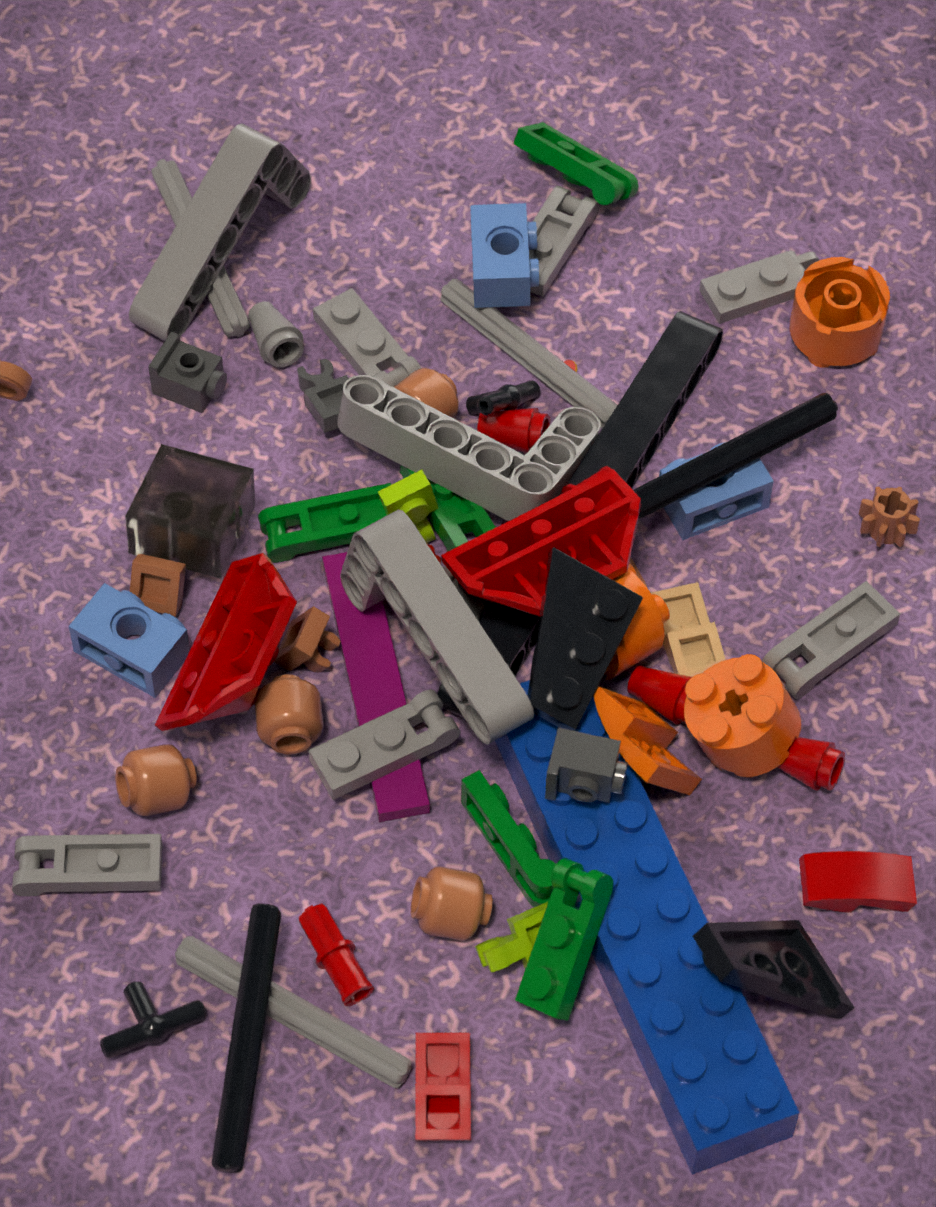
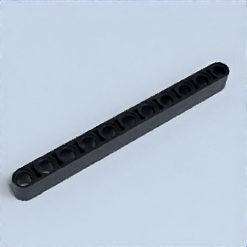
M682 311L677 312L568 484L577 485L598 472L602 467L608 466L614 469L633 489L717 354L723 338V329ZM492 601L479 623L516 677L537 643L541 616ZM441 683L437 695L443 703L442 708L464 718Z

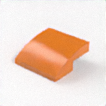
M598 687L593 698L602 724L610 739L621 741L620 754L631 768L646 783L691 795L702 779L666 749L678 732L645 703Z

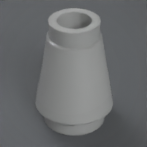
M263 301L255 304L250 309L248 318L251 322L262 359L279 368L294 364L303 354V334L270 302Z

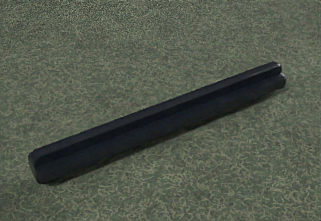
M821 393L635 488L633 491L641 498L639 518H644L834 420L838 410L836 402L833 401L828 393Z
M254 904L250 912L211 1161L215 1170L221 1172H241L244 1164L281 921L279 908L270 904Z

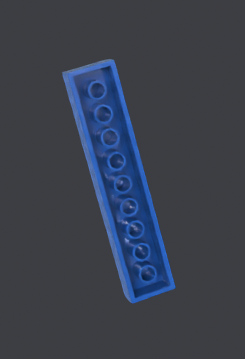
M530 680L520 683L526 694H528ZM592 697L575 731L610 738L602 724L594 698ZM534 714L533 719L495 740L548 859L557 864L559 860L568 858L582 864L586 872L598 870L610 875L613 879L612 894L591 954L691 1174H696L793 1137L800 1112L741 989L721 982L706 967L703 961V953L694 940L693 935L708 921L637 773L628 764L622 794L611 793L609 803L599 800L582 802L561 792H557L555 801L545 799L546 776L559 727ZM619 753V761L627 763ZM580 892L578 893L574 905L578 908H580L582 902Z

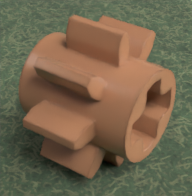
M879 486L876 487L873 501L869 499H862L858 514L863 518L860 528L861 534L869 533L876 541L878 547L883 544L893 543L902 547L906 533H917L920 518L916 516L919 501L917 499L910 500L909 496L902 491V487L881 489Z

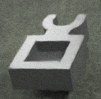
M324 358L320 360L321 374H308L303 366L297 368L299 387L304 392L305 406L323 432L326 433L338 428L337 418L343 385L349 378L345 375L334 379L333 365Z

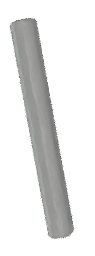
M161 159L157 161V166L151 172L176 227L192 196L176 162ZM223 265L209 289L207 297L224 334L228 337L236 336L240 338L250 328V321Z
M451 279L448 284L443 286L440 292L442 294L441 301L574 407H583L596 414L603 429L617 407L614 401L494 307L474 308V291L460 280Z
M193 936L185 937L175 952L177 964L237 998L242 964ZM271 981L267 1016L393 1088H399L408 1078L411 1071V1061L407 1057Z

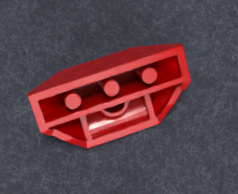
M611 469L442 554V563L468 594L541 616L539 614L547 580L548 554L553 547L610 579H614L627 572L641 508V498L614 469Z
M264 553L231 562L154 725L159 730L165 731L249 711L255 704L256 694L260 690L261 682L268 667L278 656V645L297 604L296 599L274 564Z

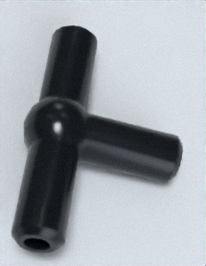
M533 380L517 385L505 384L496 391L469 396L466 401V408L472 415L480 413L489 415L501 410H515L521 403L537 398L540 394V387Z
M138 981L131 982L125 987L123 993L138 1024L101 1038L100 1046L104 1056L110 1059L147 1043L158 1044L165 1040L167 1035L205 1020L207 1016L205 1007L201 1001L195 1000L158 1015L143 983Z

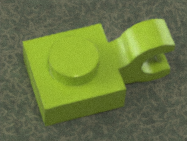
M423 470L378 491L386 515L402 510L411 519L426 543L436 539L427 516L430 512L438 509V505L431 484Z
M548 902L507 919L511 935L495 937L476 945L475 949L483 967L488 966L489 971L492 973L521 960L526 969Z

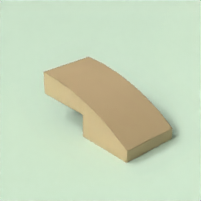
M698 582L651 592V594L660 596L669 609V620L663 623L665 630L663 645L674 673L693 677L696 674L703 673L712 665L726 660L715 622L710 623Z

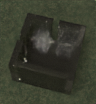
M161 444L125 515L128 554L137 556L139 553L171 561L173 558H177L180 563L186 564L187 570L222 579L237 547L236 538H241L255 508L254 469Z

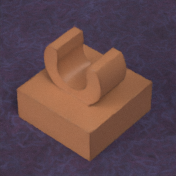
M138 553L132 561L130 592L140 598L144 605L153 611L176 616L182 607L186 564Z
M313 606L292 620L274 662L289 671L302 663L309 670L316 673L329 668L331 662L319 654L318 646L327 651H332L341 642L334 633L324 631L330 616Z

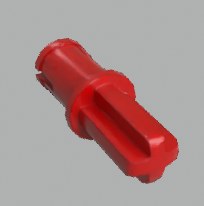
M318 904L307 907L305 912L299 916V923L317 954L315 959L317 967L326 970L345 1006H352L368 998L373 993L374 987L366 978L353 954L355 951L353 941L344 938L327 906Z

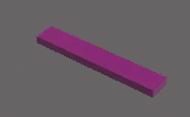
M347 552L322 556L359 727L406 705V699L383 601L363 612L359 611L352 604L345 593L340 579V573ZM420 760L370 782L379 822L430 813V803Z

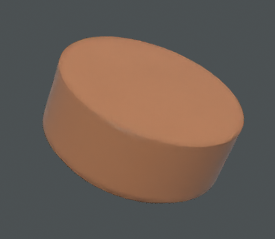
M0 361V397L14 401L25 399L32 383V377L23 368L6 361Z

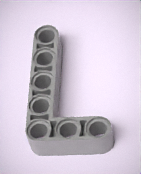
M242 123L230 132L135 296L129 310V320L131 323L164 341L170 332L176 333L181 337L195 316L262 197L266 195L292 209L301 203L309 191L312 176L283 144Z
M357 375L346 380L343 385L337 418L338 428L347 437L414 472L423 470L427 479L507 521L559 496L562 493L563 487L568 484L598 437L601 427L599 418L592 411L583 407L566 408L560 412L527 454L523 455L368 375Z
M397 510L355 532L340 573L341 583L349 600L359 611L363 612L387 599L476 736L488 745L533 719V707L524 689L408 515L402 510Z

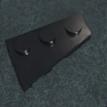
M553 547L548 554L545 593L541 601L539 614L541 615L537 646L534 648L527 696L533 707L534 714L559 728L575 731L643 597Z
M799 920L706 923L693 935L694 940L703 953L702 958L706 967L721 982L836 1019L843 1018L854 1008Z

